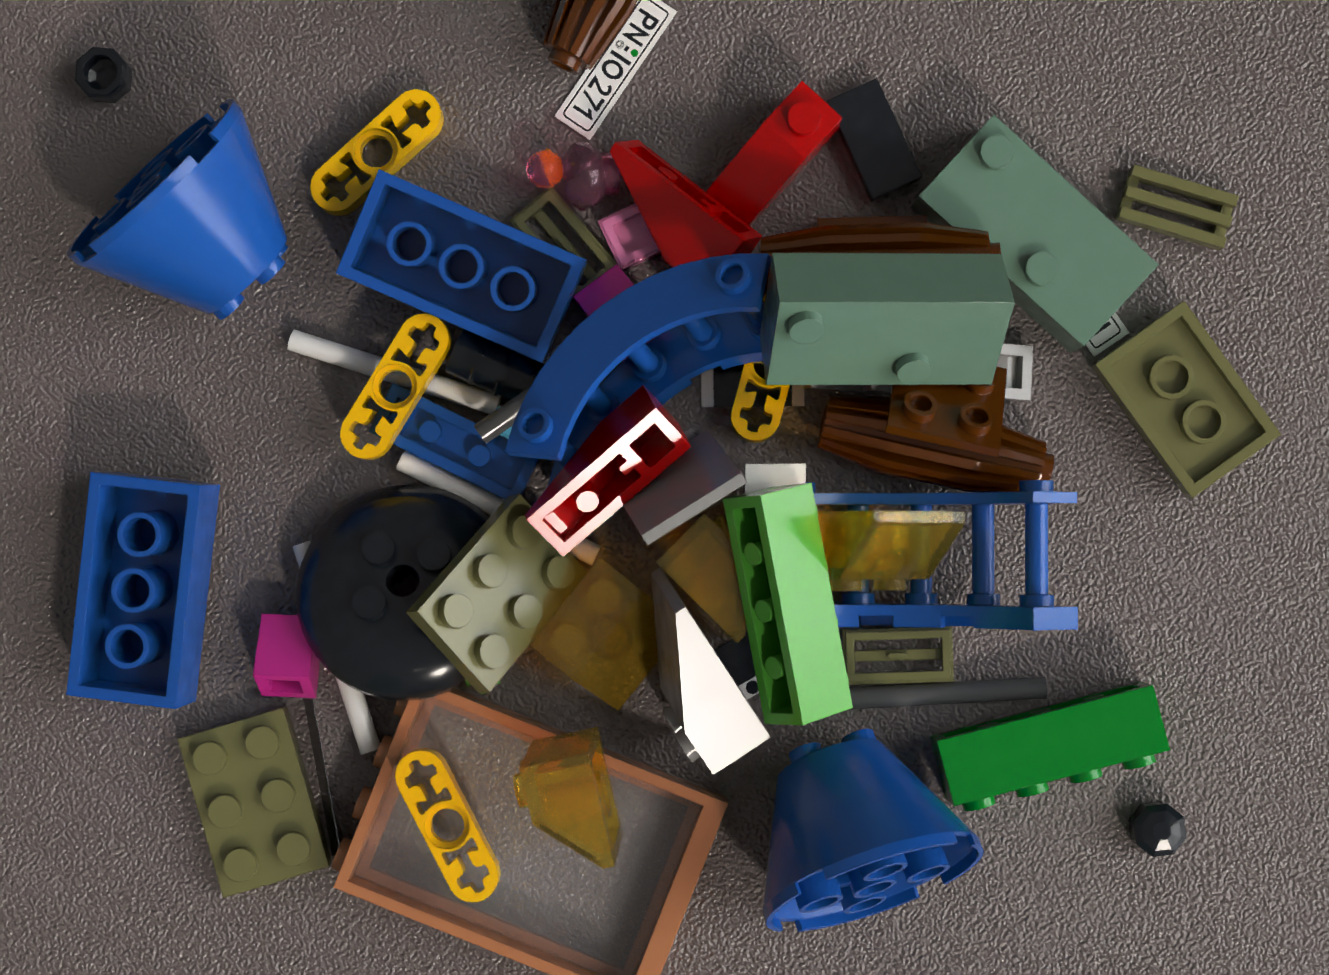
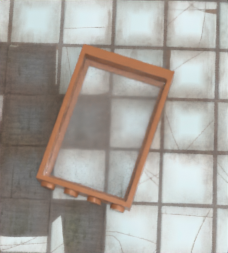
M457 688L430 698L408 701L397 700L393 714L400 716L401 720L394 737L385 735L379 745L373 766L381 770L373 789L364 786L356 802L352 817L360 820L353 839L350 840L344 837L340 843V848L336 852L331 869L338 871L339 874L333 888L549 975H661L728 806L727 797ZM430 748L439 752L445 758L499 862L501 870L500 880L494 892L485 900L466 902L453 894L397 787L395 780L397 765L404 756L415 749ZM419 760L412 761L415 770L408 776L409 781L412 785L421 782L430 796L428 800L419 802L424 811H427L436 801L451 797L447 788H444L436 795L430 779L437 773L433 764L423 766ZM442 809L433 817V829L440 838L453 840L462 835L464 821L457 811ZM470 838L461 848L445 852L450 861L460 853L466 865V870L460 877L463 884L473 882L477 888L484 887L482 880L486 873L489 872L488 868L485 865L475 867L467 854L469 848L477 847L473 838Z

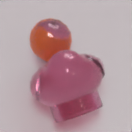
M586 142L572 144L562 158L548 148L538 151L529 158L526 165L527 177L537 187H554L563 178L565 197L580 211H586L595 207L601 202L603 196H617L619 193V169L611 153L599 152L594 146Z

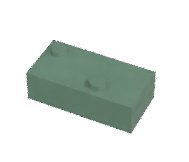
M995 115L986 122L911 206L918 215H927V223L988 231L990 243L1000 242L1001 254L1015 303L1070 353L1084 347L1159 265Z
M772 253L759 335L766 385H992L1015 304L1002 254Z

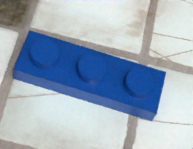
M392 383L385 399L391 403H399L407 399L411 391ZM421 397L394 441V445L504 499L510 495H523L540 459L509 456L505 453L508 442L507 438L499 435L486 444L474 427L476 423ZM380 407L368 432L381 438L375 432V428L382 416L386 417L392 424L398 413H393Z

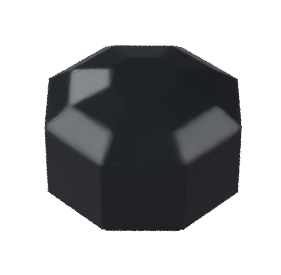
M92 47L76 61L75 82L94 102L116 103L131 90L133 70L116 50Z
M1163 801L1141 803L1128 820L1131 841L1152 857L1175 854L1187 838L1184 816Z

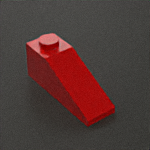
M801 81L762 123L706 192L751 226L837 133L843 117Z
M619 141L613 144L610 153L667 264L671 267H676L709 257L752 253L762 237L755 229L641 141Z
M642 385L598 424L525 514V518L564 557L692 446L679 423L649 390Z

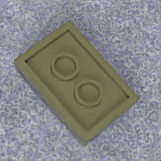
M1185 301L1175 305L1091 366L1186 499L1194 498L1281 435Z
M521 494L510 495L503 501L406 612L478 693L490 692L588 574L570 552L563 557L526 520L525 514L531 506Z
M287 706L177 739L223 898L323 869L333 863Z

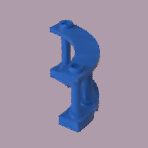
M732 254L681 264L644 279L600 306L581 322L557 347L538 373L514 420L505 453L509 456L555 460L548 487L598 424L642 385L663 405L674 395L693 384L691 380L693 377L718 366H721L724 370L742 364L763 361L759 335L765 303L763 296L771 262L769 254ZM626 357H628L623 363H621V364L604 380V378H605L621 361H623Z
M1053 480L1019 481L1018 492L815 493V482H812L816 505L847 506V593H842V603H834L838 627H859V625L930 628L974 626V628L1078 630V607L1054 606V595H1048V504L1077 503V492L1054 491ZM932 505H972V593L966 594V604H938V593H932ZM994 505H1025V594L1019 595V605H1000V594H995ZM869 506H910V593H905V603H875V593H869Z

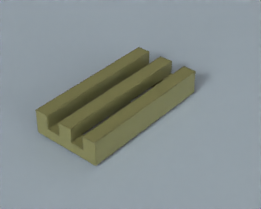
M1133 165L1128 173L1115 220L1219 251L1225 246L1227 239L1225 237L1226 230L1231 225L1233 218L1231 213L1237 205L1239 196ZM1138 183H1142L1218 206L1219 211L1216 212L1137 188ZM1133 201L1213 224L1214 228L1212 233L1131 209Z
M549 186L509 221L515 229L538 238L526 224L529 219L534 217L561 249L583 258L542 210L549 202L604 266L602 270L596 273L587 263L583 275L588 282L582 287L577 286L573 295L575 296L617 263L557 192Z
M945 626L943 628L841 629L842 650L849 685L954 681L952 626ZM941 639V648L854 651V641ZM941 659L942 670L855 672V662Z

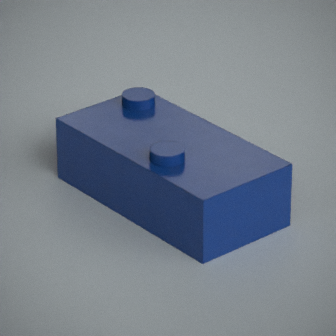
M379 169L336 274L542 363L548 357L588 260Z
M90 472L66 695L177 709L196 701L220 484L122 472Z

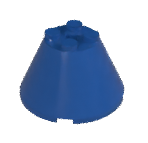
M228 99L219 105L225 112L223 116L214 120L206 113L183 131L114 195L119 202L110 208L100 219L95 216L71 244L67 251V256L77 265L204 313H213L219 320L229 316L244 300L241 292L255 279L263 285L278 273L285 264L281 256L288 248L286 244L287 235L241 107L233 99Z
M872 729L854 731L843 737L841 743L824 748L818 742L804 744L788 754L791 764L784 768L777 777L762 911L766 926L770 930L777 932L783 930L781 922H795L797 931L802 932L832 927L869 917L919 898L916 887L938 876L941 877L943 884H948L979 862L984 850L979 837L881 741L876 739Z

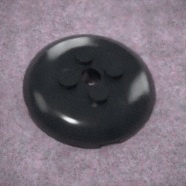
M416 484L395 485L368 492L355 498L335 512L321 526L309 544L301 562L296 587L297 612L303 634L316 657L328 671L351 688L388 700H420L434 697L459 687L458 684L465 680L463 675L406 612L489 519V516L475 504L454 493L428 485ZM408 574L419 579V585L412 594L405 597L392 594L391 587L399 579L407 577Z

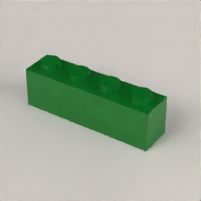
M1141 681L930 736L946 800L953 806L962 804L963 811H974L996 804L994 796L1015 791L1017 797L1041 794L1049 790L1048 782L1069 777L1070 783L1091 781L1103 776L1101 768L1122 763L1125 770L1145 767L1156 762L1154 754L1170 750L1154 686Z

